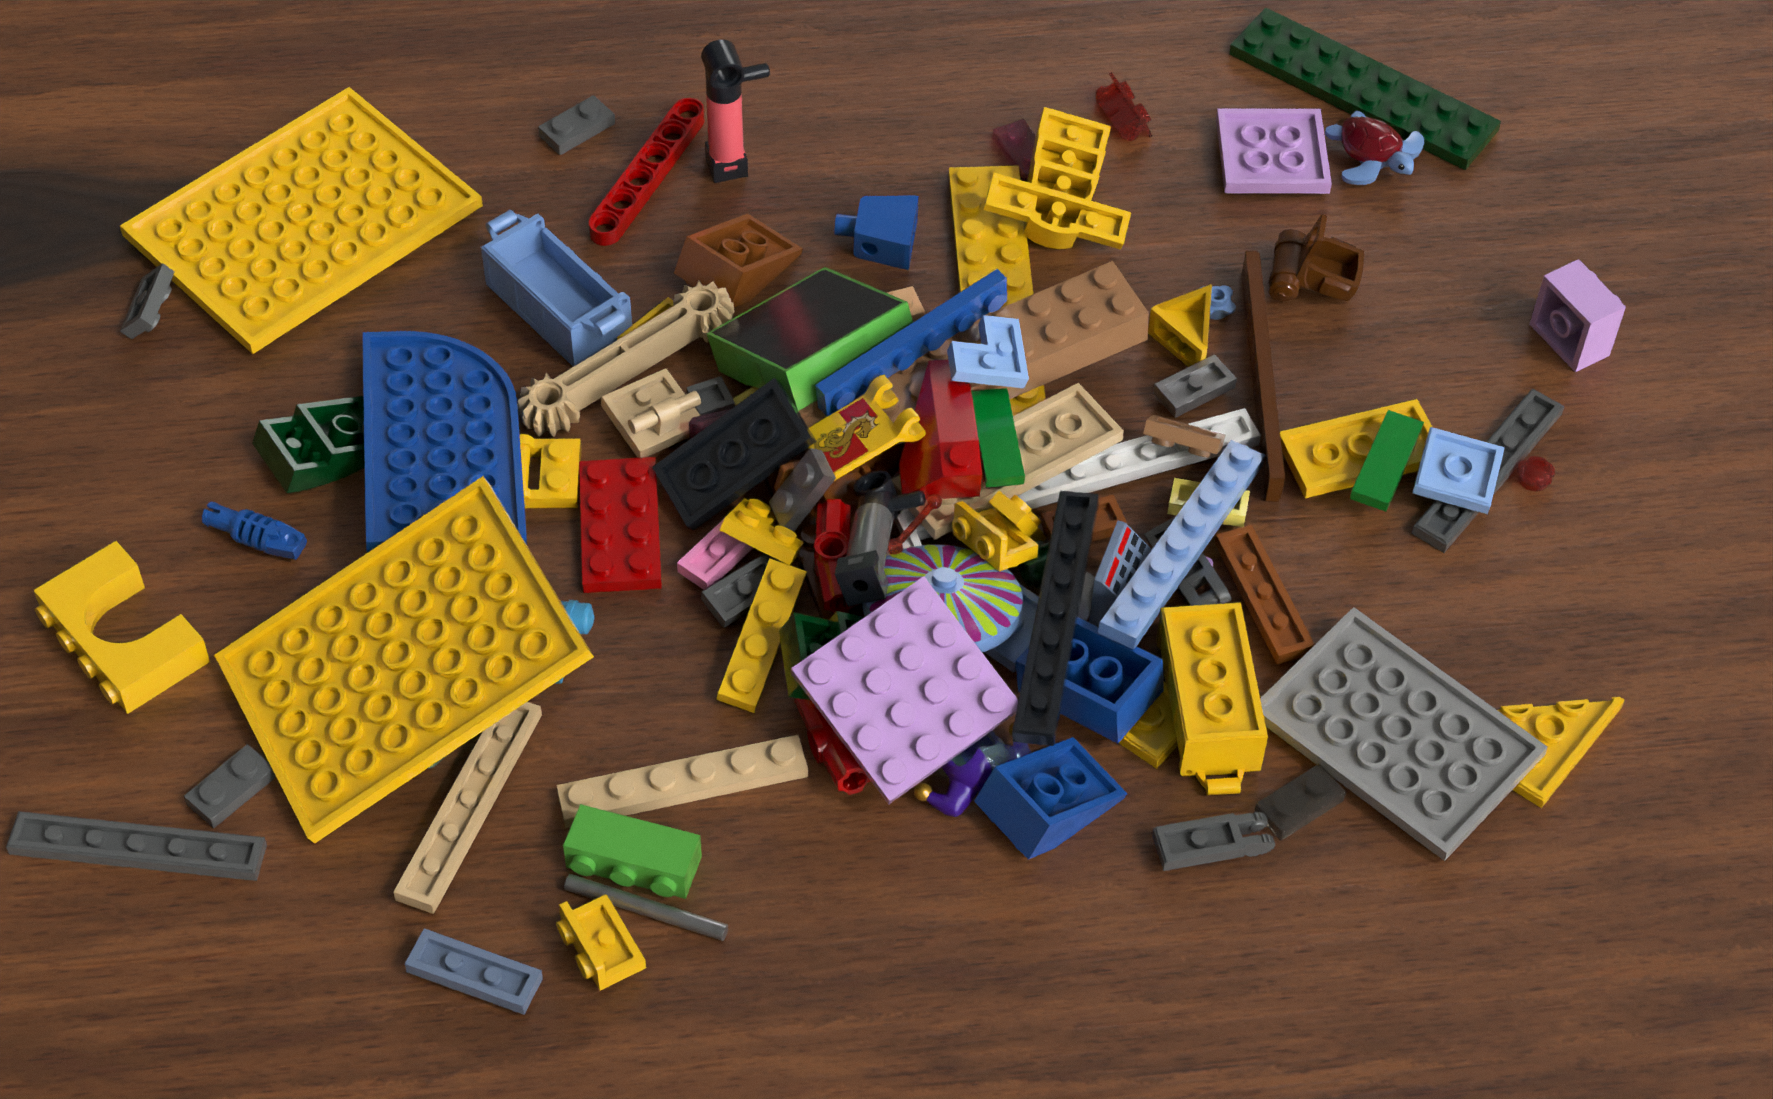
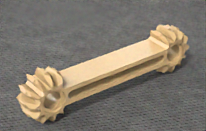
M698 280L696 287L693 288L684 285L682 293L674 295L673 307L563 374L551 379L545 373L543 380L540 381L531 378L530 387H521V398L518 399L517 404L523 424L527 429H534L538 436L549 431L555 437L557 430L560 429L569 433L570 423H579V411L697 338L701 337L708 343L706 333L733 318L734 304L731 302L726 288L718 289L714 281L707 286H703Z

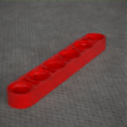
M683 98L672 106L591 215L589 231L590 238L594 243L609 246L620 240L702 128L705 121L704 106L701 101L695 98ZM686 111L697 113L693 118L680 116V114ZM669 133L681 135L677 140H667L664 138ZM655 155L665 158L659 163H652L647 160ZM636 178L648 180L646 184L640 186L630 183ZM619 201L631 203L629 207L624 209L613 206ZM602 224H610L614 226V228L608 232H600L596 230V228Z

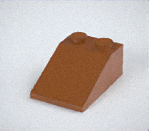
M747 213L686 236L674 274L685 280L686 284L692 288L696 287L698 280L703 286H707L714 281L718 289L726 288L735 308L750 302L801 255L803 248Z

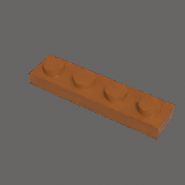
M1248 525L1216 534L1214 544L1276 664L1302 658L1315 644L1253 526Z

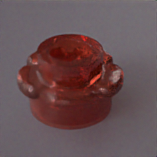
M1531 456L1527 461L1522 460L1517 467V472L1520 473V484L1530 491L1544 490L1552 483V477L1555 476L1553 465L1538 456Z

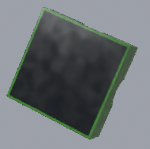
M824 267L706 334L719 372L745 385L761 388L775 378L782 384L799 411L817 401L816 384L913 323L907 301Z

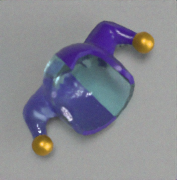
M1014 722L1009 725L1010 736H1012ZM992 730L941 767L949 778L946 794L935 793L928 784L921 783L915 787L914 795L918 800L927 801L945 815L957 817L963 813L976 794L981 791L994 767L1030 754L1031 750L1028 743L1013 742L1012 746L1005 745L1002 739Z

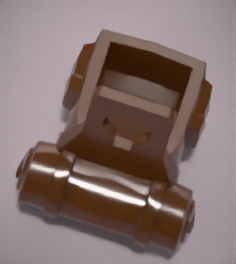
M1324 214L1320 215L1307 235L1298 230H1283L1279 233L1278 241L1275 243L1273 268L1268 282L1270 285L1269 294L1274 300L1289 301L1298 296L1300 288H1304L1336 299L1349 301L1355 295L1360 285L1364 265V251L1337 238L1324 237L1327 215Z

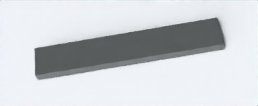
M1533 388L1486 441L1487 443L1505 447L1494 494L1563 413V405ZM1435 500L1416 522L1412 534L1445 553L1479 512Z
M18 811L6 848L9 855L257 881L267 843L265 837Z

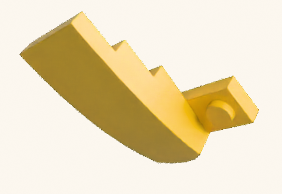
M1044 107L1034 143L1028 181L1025 182L993 173L983 210L1023 221L1024 233L1027 234V238L1044 247L1054 249L1072 248L1076 238L1079 237L1121 250L1131 212L1091 201L1100 177L1099 173L1106 153L1105 148L1111 126Z

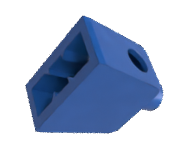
M864 196L860 199L857 216L836 215L834 234L854 237V256L859 259L909 270L918 222L919 196Z

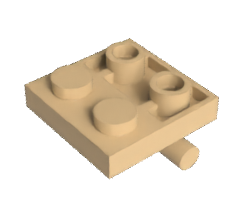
M667 368L601 397L602 408L637 458L648 457L700 433L705 428V421L695 409L696 406L701 405L699 394L696 391H692L685 395Z

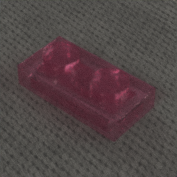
M1021 119L993 129L992 139L1011 166L1019 165L1020 178L1022 181L1027 182L1036 135L1026 121Z

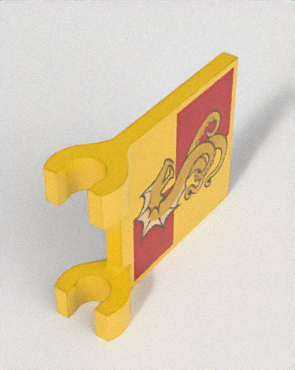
M885 375L876 377L870 383L863 396L809 427L816 442L809 446L808 449L813 448L823 451L836 477L835 480L899 442H915L926 435L925 430L918 422L920 418L912 407L903 410L897 416L894 423L882 410L894 406L899 401L898 397L890 389L893 387L892 383Z

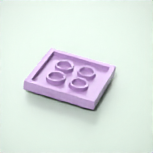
M1217 109L1216 123L1225 193L1330 194L1332 183L1321 109Z

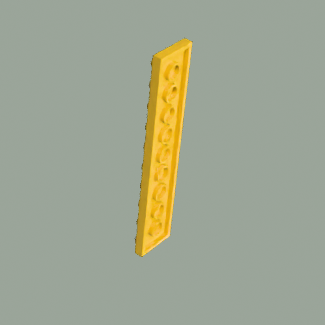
M1019 165L950 167L949 188L959 293L998 269L1007 277V302L1002 307L1033 295L1027 234L1024 233V222L983 210L993 173L1020 180ZM1044 385L1010 399L1013 416L1046 400Z

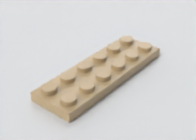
M1077 383L1013 416L1025 473L1024 484L986 488L982 470L980 497L926 500L924 506L908 510L933 539L936 540L953 531L952 521L954 519L955 503L964 501L976 512L993 508L989 501L998 491H1001L1009 499L1014 494L1019 496L1121 442L1124 430ZM899 475L893 478L892 481L897 494L902 495Z

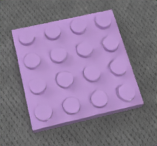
M924 576L792 667L790 672L888 804L1015 715L1018 705L1016 696Z

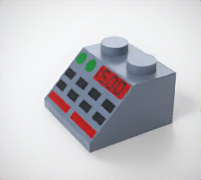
M1119 520L1116 523L1094 579L1089 623L1099 627V623L1152 550L1125 522Z

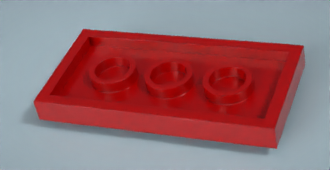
M656 457L579 461L583 593L662 589L657 475L652 468L656 465Z

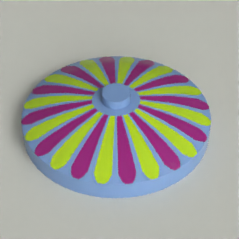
M921 545L902 549L888 555L884 567L889 582L886 599L862 604L866 617L924 576L981 652H986L1005 642L1017 629L1022 614L1023 594L1018 581L1008 569L999 572L973 550L950 545Z

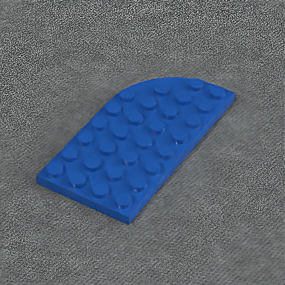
M417 331L362 332L367 553L482 476L491 485L527 545L517 398L514 386L504 369L480 349L448 336Z

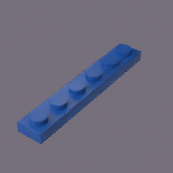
M998 269L994 270L816 384L818 408L828 417L864 394L876 377L885 375L889 378L899 370L902 371L909 368L915 360L929 351L937 350L946 340L958 332L968 330L983 315L999 310L1007 302V277Z

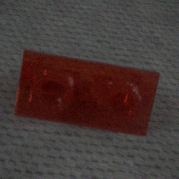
M1109 73L1113 83L1097 89V103L1104 110L1108 118H1110L1123 139L1133 141L1138 138L1139 133L1145 130L1149 137H1152L1146 124L1151 121V118L1141 103L1135 106L1132 102L1135 95L1127 82L1124 80L1119 83L1113 73Z

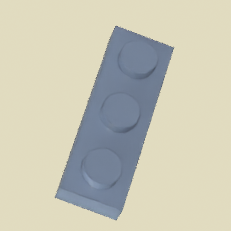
M425 928L405 962L407 973L525 1015L543 980L542 970Z

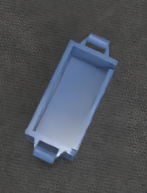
M508 210L486 223V229L492 241L481 247L486 285L573 367L617 341V337L632 326L630 297L624 292L618 294L597 272L595 273L573 250L560 241L550 230L545 228L542 216L536 214L528 219L515 214L512 210ZM518 222L517 225H515V226H513L512 228L508 229L507 231L501 233L500 235H497V234L500 233L501 231L505 230L506 228H508V227H510L511 225H513V224H515V223Z

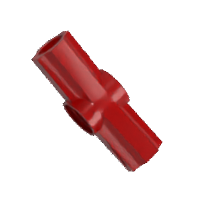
M827 499L826 502L817 505L816 539L814 542L815 572L819 578L825 610L832 611L834 614L836 611L849 613L853 607L858 606H847L835 577L838 558L846 557L851 528V505L843 503L841 499Z
M795 698L796 706L807 728L809 745L818 764L824 763L838 791H844L848 795L861 792L864 786L871 780L811 700Z

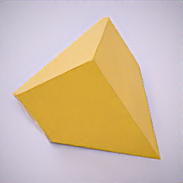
M1212 284L1157 304L1150 311L1148 334L1188 367L1206 359Z

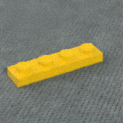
M769 558L716 700L755 713L781 643L779 630L792 614L807 571Z

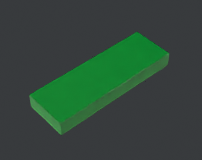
M1007 388L971 391L986 488L1024 484L1025 473Z
M1390 410L1387 411L1351 491V500L1387 512L1421 434L1424 422Z

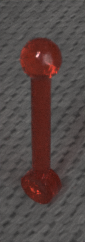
M930 495L927 499V505L898 538L890 539L888 546L890 554L901 553L903 551V543L933 509L941 507L942 499L939 495Z

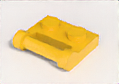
M520 434L525 508H578L579 461H581L580 439H534L529 435ZM530 457H541L539 490H530L528 488Z

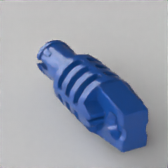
M210 502L207 504V507L212 509L213 512L204 509L202 514V523L204 525L230 533L235 542L253 547L267 554L296 560L307 544V539L303 533L282 521L274 520L271 517L255 513L249 509L238 512L216 502Z

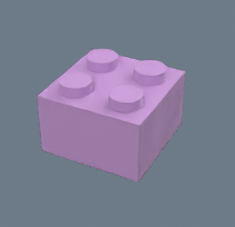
M1578 259L1544 275L1530 326L1574 372H1577L1610 356L1626 307L1622 304L1619 297L1614 295L1598 279L1596 274L1590 271Z

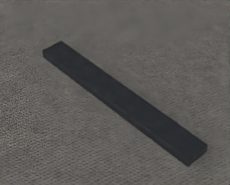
M1060 491L1012 731L1013 742L1054 746L1099 506V494Z

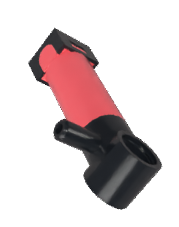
M725 39L715 40L704 47L701 59L705 67L708 141L705 142V157L713 181L718 183L748 177V159L743 148L741 83L767 78L770 75V69L766 63L743 67L735 45L731 41Z

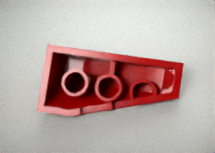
M948 359L929 360L914 410L920 418L918 422L925 430L926 435L918 441L905 442L899 463L901 493L906 494L921 490L924 492L926 500L980 497L982 468L971 385L968 382L951 380Z

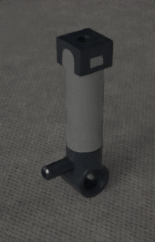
M879 470L861 476L854 484V491L858 501L846 557L838 558L835 570V577L848 607L886 599L889 582L884 567L893 520L902 510L924 506L926 503L925 494L921 490L898 495L891 476L887 471Z

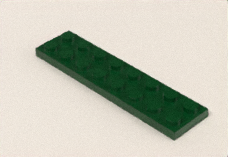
M1266 7L1230 44L1229 55L1351 115L1355 111H1360L1366 117L1383 121L1390 125L1403 140H1406L1413 131L1419 132L1424 137L1423 150L1463 170L1470 166L1500 128V120Z

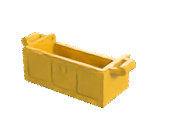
M1241 602L1161 608L1156 641L1158 648L1161 649L1164 677L1168 688L1172 721L1175 727L1180 755V775H1195L1200 784L1205 788L1207 796L1238 794L1241 792L1244 772L1261 771L1268 739ZM1236 774L1237 776L1233 778L1206 779L1205 777L1208 775Z

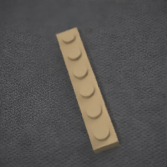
M526 702L482 732L393 892L395 901L432 914L435 913L542 716L541 706Z
M799 735L560 784L557 785V792L565 828H570L580 804L626 816L808 777V766Z

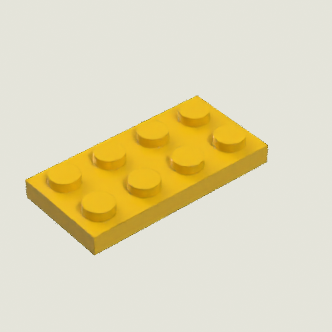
M1418 399L1280 431L1282 453L1304 497L1309 498L1354 487L1388 410L1424 422L1421 434L1403 475L1418 471L1430 427H1432Z

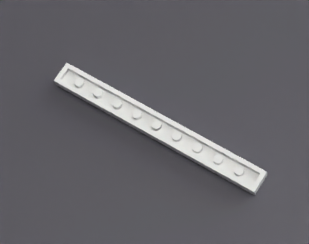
M1243 408L1189 423V425L1226 435L1222 450L1217 455L1211 453L1209 458L1197 456L1188 452V446L1174 443L1173 447L1161 446L1151 442L1152 436L1146 435L1115 444L1024 492L1018 497L1031 509L1058 502L1060 491L1090 493L1218 457L1231 440L1248 447H1254L1259 445L1261 435L1248 412ZM908 509L902 510L894 519L902 538L907 537V532L913 530L917 532L920 540L932 537Z

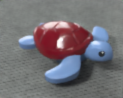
M1355 111L1350 118H1346L1343 126L1335 124L1325 128V135L1328 138L1342 141L1346 153L1360 161V166L1344 170L1341 174L1344 182L1354 185L1371 184L1376 180L1380 169L1383 167H1390L1392 171L1399 174L1411 175L1414 170L1413 159L1419 156L1424 145V137L1419 132L1413 131L1403 141L1401 136L1390 125L1383 121L1366 117L1360 111Z

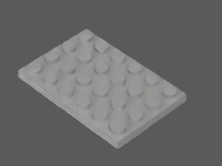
M1354 607L1260 698L1265 725L1268 729L1444 861L1545 756L1548 748Z

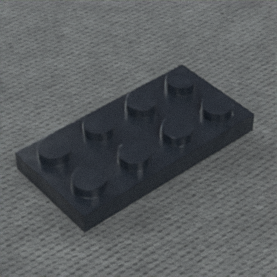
M773 378L652 468L684 523L694 531L778 470L781 465L786 464L815 443L816 439L782 384Z

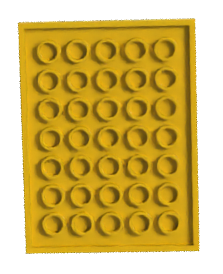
M348 87L120 225L122 236L156 267L163 263L175 271L171 280L247 350L254 354L478 210L483 204L482 197L359 94Z
M484 476L214 655L307 838L314 844L594 657Z

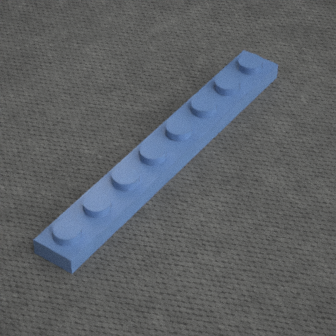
M1233 440L1229 442L1099 623L1098 634L1133 650L1159 615L1161 608L1166 605L1260 471L1264 463L1265 454Z

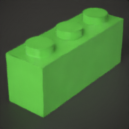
M582 804L578 808L563 845L566 868L572 869L577 874L583 876L596 875L611 879L621 886L630 887L635 885L650 889L663 897L677 896L684 899L688 895L702 858L701 838L698 834Z

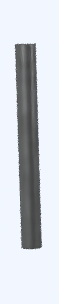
M569 874L565 882L564 889L591 899H597L607 894L613 906L724 941L728 932V924L573 874Z

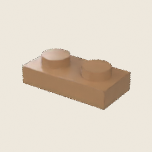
M1152 415L1146 420L1143 432L1145 435L1152 436L1151 442L1165 447H1173L1174 443L1189 447V453L1207 458L1211 456V453L1217 455L1222 450L1226 436L1225 434L1157 415Z

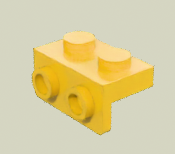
M964 501L954 504L953 535L999 572L1038 557V544L993 508L976 512Z
M607 894L574 910L571 909L567 901L559 904L561 920L556 922L558 932L566 946L573 943L578 952V955H575V959L585 979L592 977L600 991L646 969L645 958Z

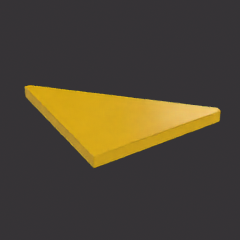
M1612 697L1611 701L1589 702L1588 699L1559 701L1556 702V705L1533 707V704L1501 706L1497 711L1548 747L1545 756L1515 786L1513 791L1542 808L1619 712L1625 700L1621 697Z

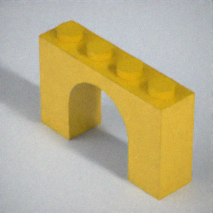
M115 541L36 588L34 593L39 606L35 608V612L47 629L53 626L57 630L56 637L67 653L74 651L79 656L77 661L87 677L90 679L95 676L101 682L99 687L105 698L111 704L118 702L126 713L129 714L208 664L210 659L204 639L182 614L143 638L132 642L111 643L93 635L96 623L107 611L145 588L137 563Z

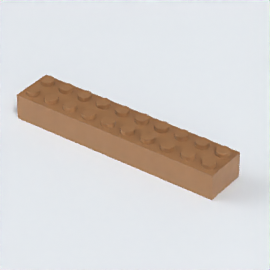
M1111 261L1002 307L995 312L986 314L988 316L1019 319L1029 380L1024 388L970 383L971 391L1007 388L1009 399H1012L1148 340L1149 312L1115 263ZM981 318L974 322L968 330L958 332L946 340L937 350L927 352L915 360L909 368L902 371L899 370L888 378L893 386L890 389L895 393L899 401L894 406L882 410L893 423L903 410L911 407L915 410L929 360L948 359L947 349L952 341L981 344L978 326ZM817 401L798 411L808 428L827 417L818 408ZM808 448L797 455L799 461L807 453Z

